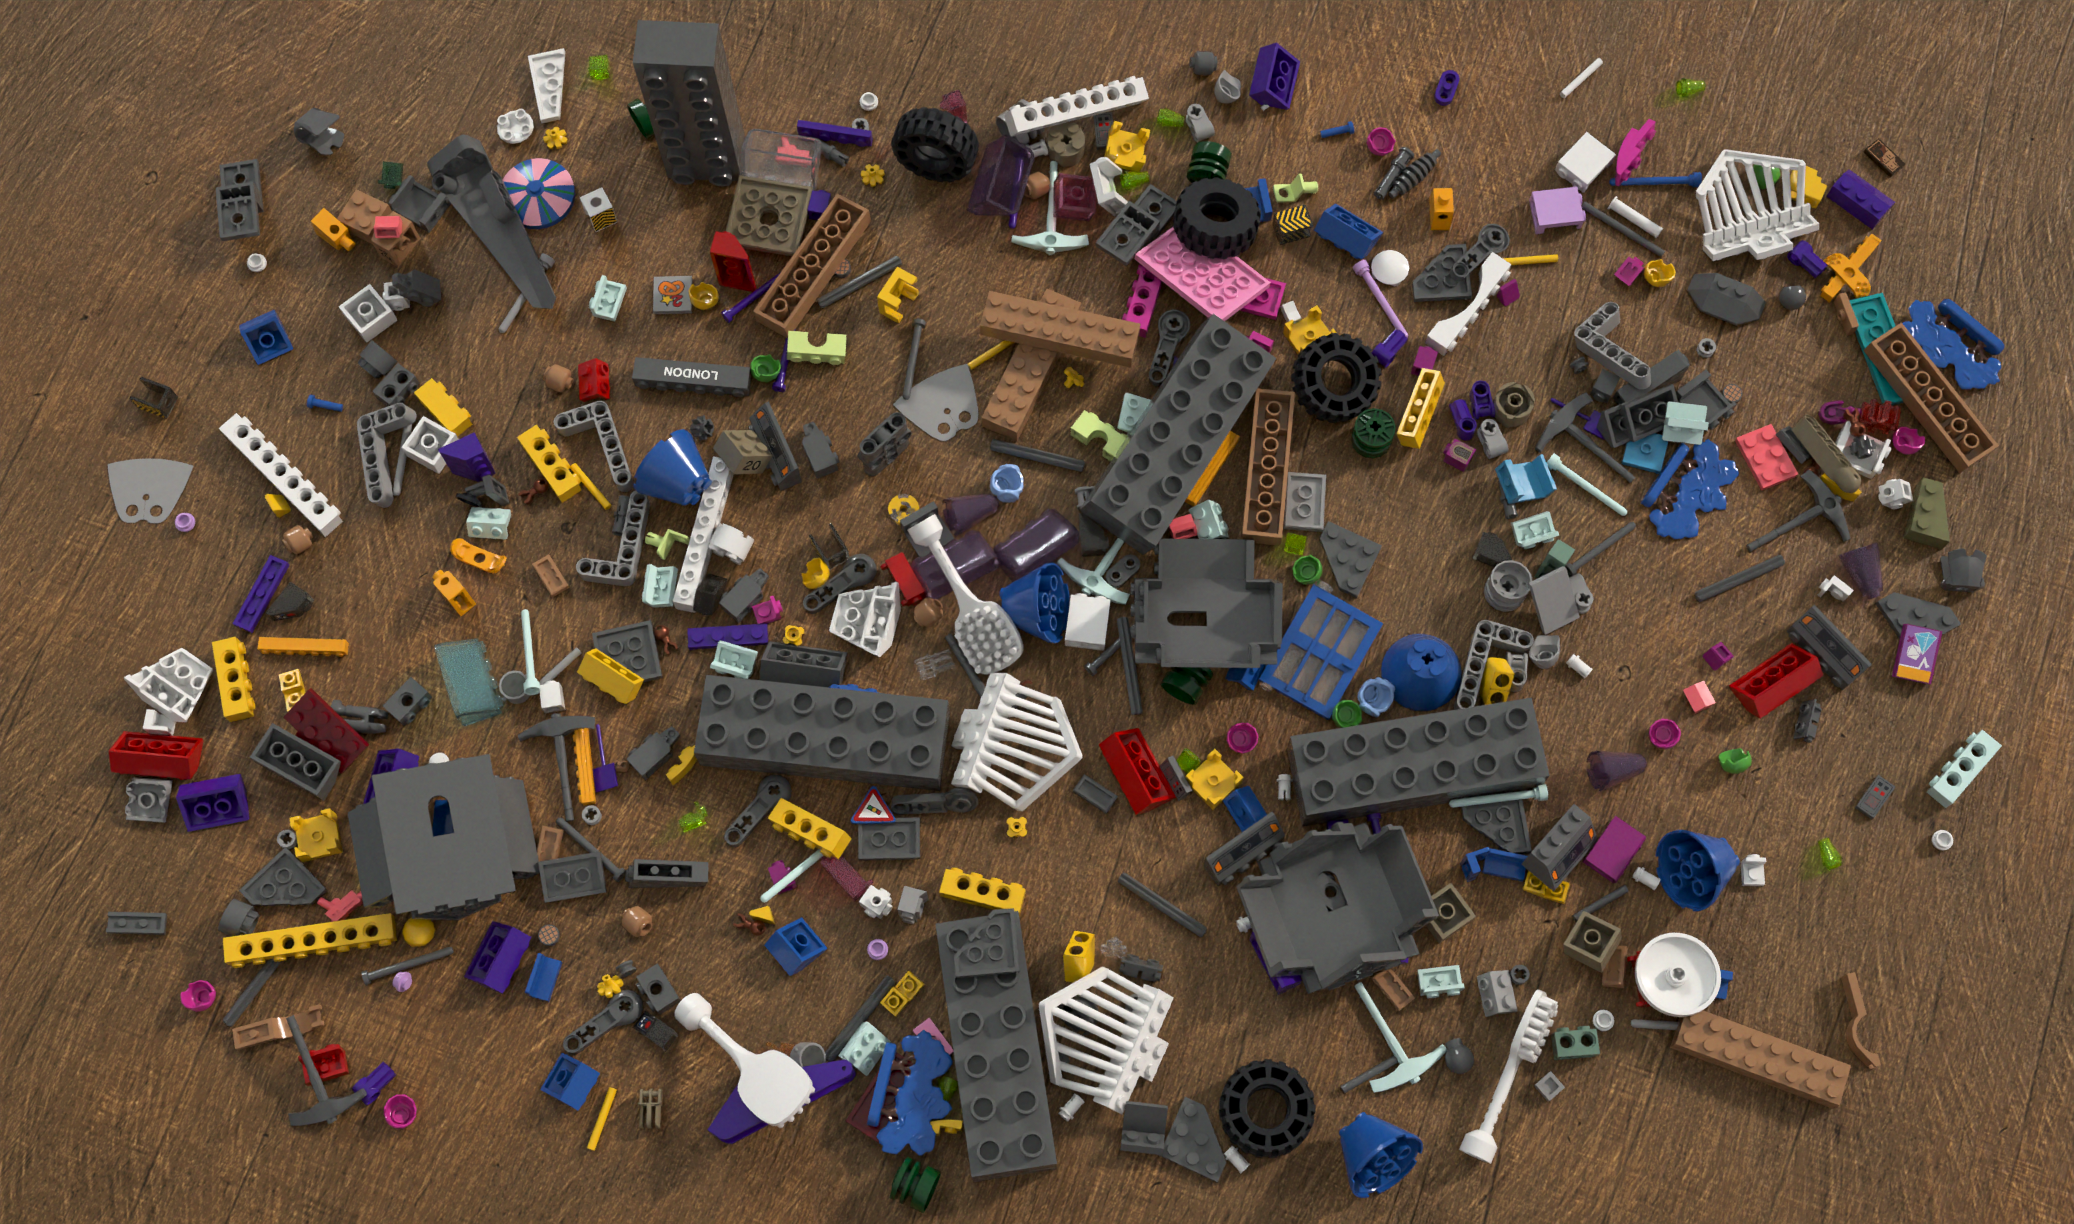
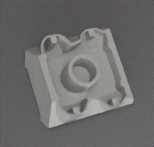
M133 777L132 782L126 786V793L129 796V802L125 806L126 820L166 822L173 780Z

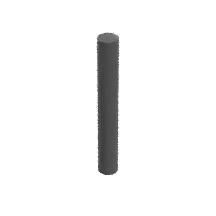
M1623 885L1573 914L1574 921H1578L1583 911L1592 914L1628 893V888Z
M1393 1055L1341 1085L1342 1092L1345 1094L1397 1064V1058Z

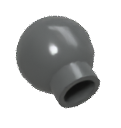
M1461 1038L1445 1043L1447 1048L1445 1063L1448 1069L1456 1074L1468 1072L1474 1064L1472 1051L1463 1045Z

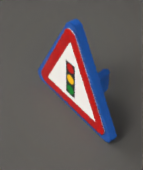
M875 786L870 788L851 818L852 824H889L896 822L895 817Z

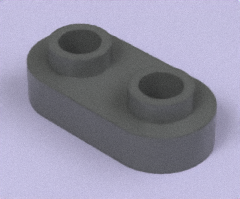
M1135 555L1124 556L1107 571L1106 582L1113 588L1122 587L1138 573L1140 569L1139 559ZM1131 561L1134 565L1128 566L1127 562ZM1118 574L1119 578L1114 579L1112 576Z

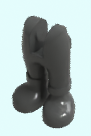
M334 699L332 701L331 708L340 716L362 718V720L344 719L356 732L369 734L386 732L387 726L374 723V719H388L389 712L373 707L344 706L341 700Z

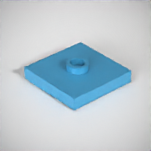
M1657 433L1635 442L1629 441L1626 443L1621 464L1660 474L1668 441L1662 440V435Z

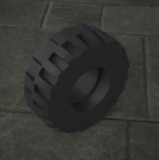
M914 108L903 114L898 121L891 140L893 154L897 157V161L904 165V168L914 172L919 177L922 176L937 182H954L967 176L971 172L979 150V142L974 130H971L970 126L958 116L937 108Z
M1204 178L1199 182H1193L1181 192L1176 203L1173 227L1181 243H1184L1185 247L1190 251L1193 250L1197 255L1207 256L1210 259H1227L1228 257L1238 256L1240 252H1245L1254 243L1260 224L1261 210L1252 193L1248 189H1244L1241 184H1236L1229 179ZM1205 215H1219L1229 221L1216 222L1208 219Z
M1338 333L1324 335L1308 344L1298 354V359L1293 364L1294 373L1291 374V381L1295 385L1292 389L1299 397L1297 401L1300 406L1304 405L1307 408L1305 411L1309 415L1315 414L1316 419L1321 421L1328 420L1329 423L1345 422L1368 410L1371 407V403L1377 399V390L1381 389L1382 383L1379 381V376L1382 375L1381 368L1377 366L1379 361L1377 356L1374 357L1372 355V349L1368 345L1364 346L1361 339L1357 337L1352 339L1350 334L1345 333L1342 335ZM1337 361L1348 369L1351 376V387L1348 393L1339 396L1326 389L1321 378L1322 368L1325 363Z
M1272 1059L1256 1060L1237 1069L1225 1084L1219 1100V1118L1225 1134L1244 1153L1253 1154L1258 1158H1276L1280 1155H1286L1297 1148L1309 1134L1316 1112V1105H1314L1313 1100L1314 1094L1308 1087V1081L1305 1077L1302 1078L1298 1074L1299 1071L1294 1067L1290 1068L1286 1066V1063L1281 1061L1274 1062ZM1271 1089L1279 1093L1285 1100L1287 1106L1286 1117L1277 1127L1271 1129L1261 1128L1255 1125L1249 1118L1247 1103L1251 1095L1256 1091Z

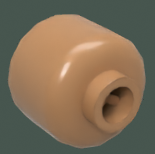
M1034 172L1023 179L1021 189L1026 197L1037 199L1048 193L1050 181L1043 173Z
M557 364L551 367L548 366L543 376L546 387L557 392H563L566 388L570 389L574 380L571 378V371Z
M297 525L283 534L284 539L282 543L289 553L293 552L298 555L312 546L310 539L313 536L308 528L303 529Z
M925 598L914 608L915 621L922 627L933 626L943 617L941 602L937 599Z
M635 906L624 911L622 927L632 936H645L652 929V917L641 907Z

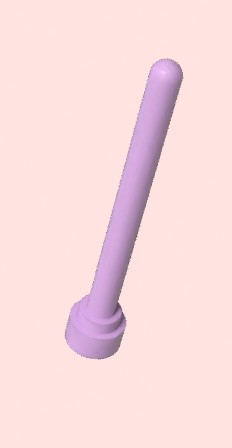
M1359 261L1353 266V270L1357 275L1364 278L1395 329L1402 331L1408 338V333L1369 273L1370 266L1367 261Z

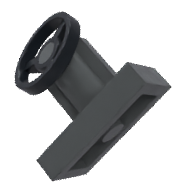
M491 475L482 477L483 482L466 487L465 491L467 493H456L455 496L456 499L475 507L482 506L483 503L477 497L484 494L501 506L510 504L506 487Z

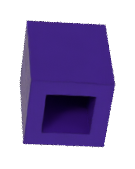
M812 190L807 210L809 219L818 220L832 201L831 193L824 190Z

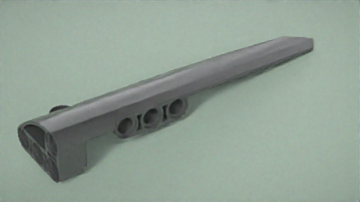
M468 135L456 137L427 162V167L433 178L432 187L447 195L449 202L496 258L532 307L552 309L556 296L503 179L493 169L480 140Z

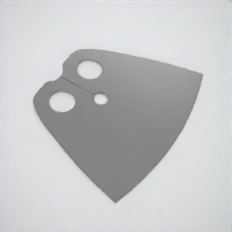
M967 364L944 370L923 380L911 389L908 400L903 399V396H901L893 404L911 422L930 436L941 441L951 439L958 430L969 429L978 421L976 394ZM949 408L951 412L950 414H945L944 410ZM963 411H967L971 415V419L966 423L959 420V414ZM947 423L950 426V431L946 434H941L938 431L939 424Z
M132 459L108 464L110 487L116 510L121 520L126 523H136L139 520H147L149 523L163 522L170 515L180 498L192 472L193 465L165 459ZM145 494H148L149 499L145 502V500H143V496ZM136 505L138 513L135 516H128L126 514L128 506ZM155 505L161 506L163 510L162 514L158 517L150 514L151 508Z

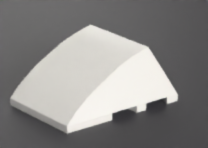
M894 582L888 586H875L874 589L864 591L861 589L839 594L829 631L881 657L892 646L901 611L899 583Z
M180 648L159 659V662L150 667L145 666L141 668L142 671L132 676L130 674L125 676L124 680L144 702L173 722H187L213 672V668L185 649Z

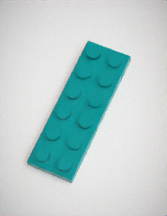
M1883 293L1849 300L1859 325L1855 334L1883 406L1887 407L1904 403L1903 399L1899 397L1863 351L1872 341L1895 327Z

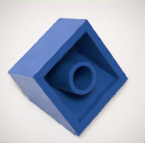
M275 309L239 325L240 333L258 365L293 350V346Z
M802 917L776 930L764 945L789 976L803 970L827 950L824 943Z
M561 1053L540 1090L564 1104L579 1110L585 1103L591 1088L596 1084L600 1073L586 1064Z

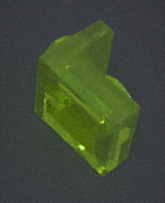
M608 55L589 56L590 67H588L591 80L610 78Z
M698 801L694 802L697 813L685 814L682 819L678 820L683 832L707 824L705 817L708 816L705 806H700Z

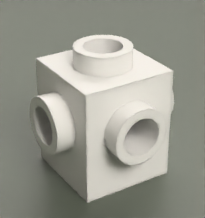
M392 282L384 283L383 300L391 310L400 311L404 308H410V300L400 296L399 289L394 287Z
M1892 479L1886 481L1884 485L1878 486L1880 492L1878 497L1884 506L1891 509H1899L1903 507V504L1913 501L1910 483L1907 481Z
M870 885L859 901L860 906L865 908L864 912L872 918L878 917L881 919L883 915L887 916L893 908L891 905V894L883 888L878 890Z

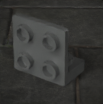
M934 501L900 520L902 531L920 559L926 558L932 552L928 546L915 544L907 530L935 514L943 527L939 539L942 547L954 541V537L939 516L938 507Z
M1126 1101L1120 1150L1163 1155L1168 1106Z

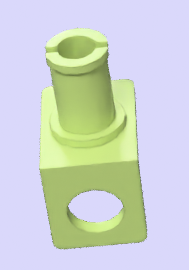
M1298 174L1291 184H1275L1273 191L1276 202H1296L1303 193L1316 194L1318 192V183L1316 181L1304 182L1302 174ZM1279 190H1286L1288 197L1280 196Z
M670 529L667 530L664 537L649 532L647 535L651 537L646 536L645 538L646 544L658 547L657 554L663 560L666 559L675 540L689 545L690 541L688 536Z

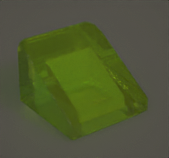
M1287 532L1284 552L1303 555L1307 536Z
M1185 748L1177 759V763L1188 774L1192 769L1195 771L1200 766L1201 759L1188 748Z

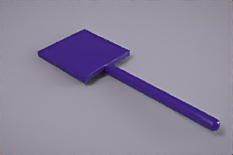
M1551 398V402L1561 407L1565 406L1562 402ZM1594 410L1590 417L1581 412L1576 414L1587 420L1583 428L1584 430L1603 440L1605 439L1596 428L1601 413Z
M599 724L596 725L602 766L592 769L596 793L618 786L615 764L606 765Z

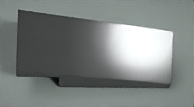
M1670 384L1602 411L1596 428L1611 448L1618 447L1629 441H1638L1663 430L1667 402H1678L1674 385Z

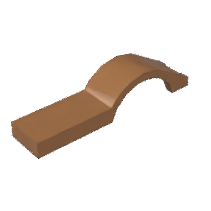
M1855 972L1848 973L1841 977L1852 1016L1846 1029L1847 1043L1852 1052L1869 1069H1874L1877 1066H1881L1878 1054L1871 1053L1863 1048L1857 1038V1024L1867 1013Z
M320 1004L311 1006L307 1011L294 1015L302 1035L324 1026V1021L321 1020L320 1010L322 1006ZM290 1016L269 1018L232 1029L235 1049L241 1050L273 1040L293 1037L286 1020Z

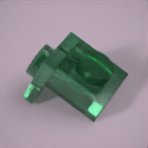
M383 161L382 179L378 180V184H384V188L395 189V186H400L404 164Z

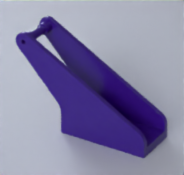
M848 1060L802 1067L809 1075L812 1086L815 1088V1092L809 1095L810 1103L853 1081L856 1075L852 1064ZM737 1084L708 1128V1131L722 1142L733 1144L769 1124L758 1118L745 1105L739 1095Z

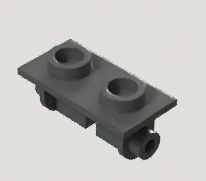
M1816 699L1802 702L1793 739L1804 738V741L1808 743L1815 739L1817 726L1812 724V722H1819L1822 711L1821 705L1816 703Z
M1133 954L1123 955L1121 962L1125 964H1121L1119 972H1123V975L1137 978L1138 971H1143L1141 979L1152 982L1160 981L1161 973H1158V971L1162 972L1163 965H1160L1159 961L1148 959L1147 961L1140 960L1139 956Z

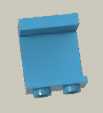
M1543 454L1539 455L1532 462L1513 465L1511 459L1504 460L1495 468L1508 504L1547 498L1557 490Z

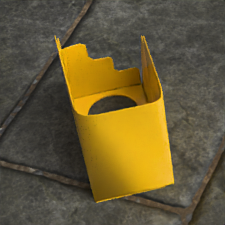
M1806 166L1804 204L1809 203L1812 208L1816 209L1827 185L1821 183L1822 178L1817 176V170ZM1792 170L1790 174L1791 199L1796 201L1798 171Z
M1487 658L1479 692L1485 705L1495 704L1494 701H1490V697L1496 692L1502 693V702L1507 701L1514 672L1505 659ZM1502 674V687L1496 685L1495 680Z
M1074 931L1063 954L1066 982L1074 983L1090 974L1094 966L1095 934ZM1075 936H1076V937H1081V938H1082V942H1077V941L1074 939ZM1073 946L1082 947L1083 952L1079 955H1073Z

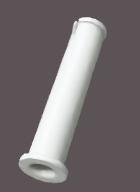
M1617 196L1613 199L1608 210H1614L1654 236V238L1659 236L1663 229L1662 227L1618 200Z

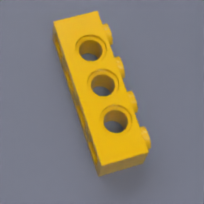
M1422 368L1396 433L1401 446L1420 449L1445 384L1440 371Z
M535 425L517 437L521 446L562 503L582 491L579 486L581 480L576 473L571 474L569 471L571 466L565 458L561 460L558 455L560 454L559 449L555 443L552 445L549 443L548 439L550 437L545 429L540 430ZM539 446H545L542 450H537ZM555 460L554 464L547 465L549 461ZM560 475H566L564 479L557 480Z
M236 637L212 642L224 717L229 722L254 717L255 702L250 696L252 684L250 679L247 678L249 666L247 661L244 660V654H246L244 643ZM232 657H235L234 662L231 663V664H228L229 660H230ZM238 675V679L235 682H231L232 678ZM238 694H241V698L237 701H234L235 697Z
M780 798L768 817L773 823L772 827L780 833L786 831L788 836L795 841L803 840L804 844L812 850L815 847L820 849V853L827 858L833 856L839 859L851 841V837L844 830Z
M951 868V870H945L939 893L940 897L991 910L1014 908V912L1018 911L1020 917L1026 889L1017 883L1008 885L1002 883L1003 881L998 878H991L989 880L983 878V875L978 873H971L969 875L963 873L961 869ZM965 881L969 884V887L966 890H960L958 884ZM985 886L989 889V892L986 895H980L977 892L978 889ZM1004 891L1009 894V897L1006 900H1000L997 895Z

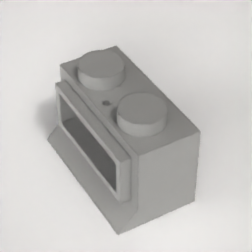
M904 886L897 909L899 917L903 918V922L914 924V922H917V919H921L924 903L929 900L927 891Z

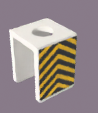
M602 187L580 197L586 215H589L595 232L617 223L613 207Z

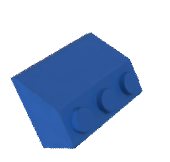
M1337 204L1323 212L1314 229L1321 238L1329 239L1334 242L1337 248L1347 250L1356 259L1365 258L1383 234L1379 229Z

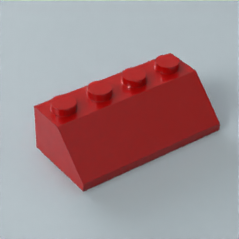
M716 231L710 255L719 286L754 292L757 288L747 253L735 235L727 231Z
M1791 643L1730 684L1729 687L1746 710L1761 719L1821 678L1823 672L1818 657Z
M1139 728L1114 732L1098 744L1136 815L1149 812L1176 798Z
M124 731L108 751L111 772L137 774L140 776H159L160 778H179L180 780L191 779L198 770L203 738Z

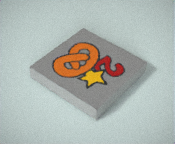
M692 276L654 277L653 313H692V303L688 292L693 284Z

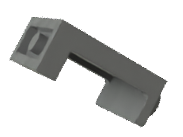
M411 175L402 181L399 190L391 196L388 203L392 212L400 214L428 233L431 232L451 205L447 195L442 192L439 194L417 183Z
M1706 369L1677 390L1676 396L1678 403L1707 406L1705 422L1709 423L1708 429L1713 430L1720 424L1719 421L1722 418L1728 419L1734 414L1735 411L1733 409L1737 404L1735 401L1730 404L1710 382L1711 374Z

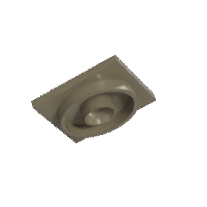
M739 175L726 231L735 235L743 249L793 256L801 245L813 187ZM766 213H774L778 216V222L772 226L761 224L760 219Z

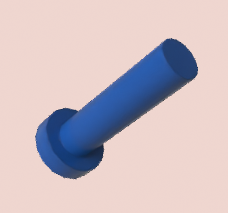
M1349 121L1347 125L1320 131L1321 138L1347 132L1350 135L1354 134V125L1352 121Z
M309 395L307 399L308 408L316 406L339 412L343 410V404L316 399L315 395Z

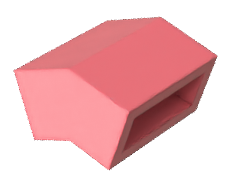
M376 216L373 227L375 238H399L402 233V220L400 216Z
M1191 514L1173 519L1168 527L1172 539H1187L1197 536L1196 525Z
M1704 681L1683 690L1695 714L1710 708L1716 703Z

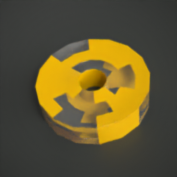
M907 494L895 496L888 506L889 517L897 525H900L901 519L919 510L916 499ZM902 508H907L906 512H901L900 510Z

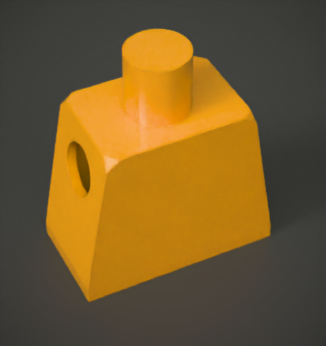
M1434 188L1429 197L1431 230H1450L1454 213L1452 188Z
M325 208L311 220L315 233L336 250L344 247L347 251H350L356 243L351 239L348 228Z
M442 570L434 573L433 579L435 581L433 584L460 616H463L476 605L466 589L449 571L444 573Z

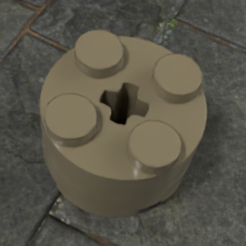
M1062 123L1050 129L1047 138V149L1051 161H1056L1062 167H1071L1080 162L1085 153V136L1076 123Z
M1517 382L1504 384L1497 392L1493 401L1496 420L1506 428L1524 424L1534 407L1535 398L1531 389L1524 384H1517Z

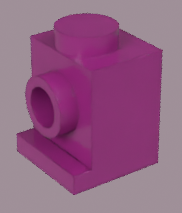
M783 860L772 863V867L768 868L774 885L791 872L790 867H785ZM795 880L778 892V895L797 888Z

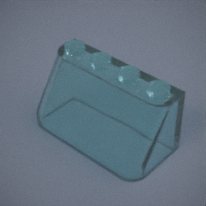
M475 638L434 645L454 713L461 724L467 726L502 714L501 707L504 705L501 696L497 695L495 691L498 685L495 677H491L489 672L492 670L490 660L485 659L484 653L487 650L484 642Z

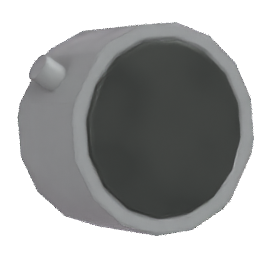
M510 671L503 675L499 683V689L504 696L502 698L504 702L508 700L510 703L519 704L528 700L530 695L524 693L523 685L527 679V673L524 675L520 671Z
M800 1042L793 1047L790 1053V1058L801 1067L826 1062L825 1051L817 1043Z

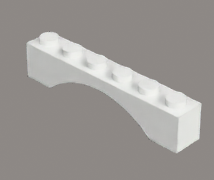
M1492 252L1481 266L1479 290L1474 301L1460 314L1447 320L1438 321L1428 334L1425 344L1443 356L1447 351L1452 352L1457 344V338H1462L1468 330L1467 325L1475 322L1479 316L1477 312L1480 309H1485L1490 301L1488 298L1491 295L1495 296L1500 288L1499 284L1501 281L1505 282L1511 274L1509 272L1511 264Z

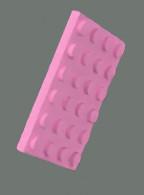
M1174 227L1137 252L1134 258L1209 318L1214 313L1223 321H1226L1267 290L1271 283L1237 256L1228 257L1227 259H1210L1207 256L1197 255L1193 250L1190 251L1185 247L1184 243H1181L1177 237L1178 234L1174 231Z

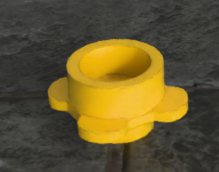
M791 625L786 626L783 642L800 646L804 629Z
M1008 818L1009 830L1007 835L1009 837H1025L1027 835V830L1025 829L1026 818Z

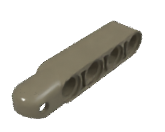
M1805 414L1792 428L1793 433L1825 474L1835 481L1842 491L1846 493L1856 492L1860 487L1861 477L1818 421L1811 415Z

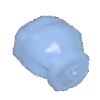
M1005 464L992 474L990 478V491L1001 502L1014 503L1019 499V495L1023 491L1024 482L1019 467L1013 464Z
M1380 677L1365 681L1359 689L1357 696L1360 702V709L1368 715L1377 718L1380 713L1387 711L1392 704L1395 686L1388 680Z

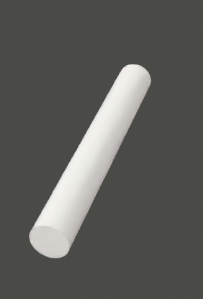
M1597 58L1560 92V96L1566 98L1601 66L1603 61Z

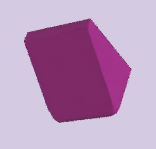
M1516 279L1509 281L1499 288L1497 298L1504 306H1508L1520 297Z
M1722 642L1711 647L1703 654V658L1714 671L1734 657Z

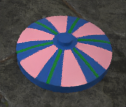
M542 158L526 160L510 169L503 178V182L524 228L544 229L553 226L563 220L573 207L575 201L573 180L568 171L555 161Z

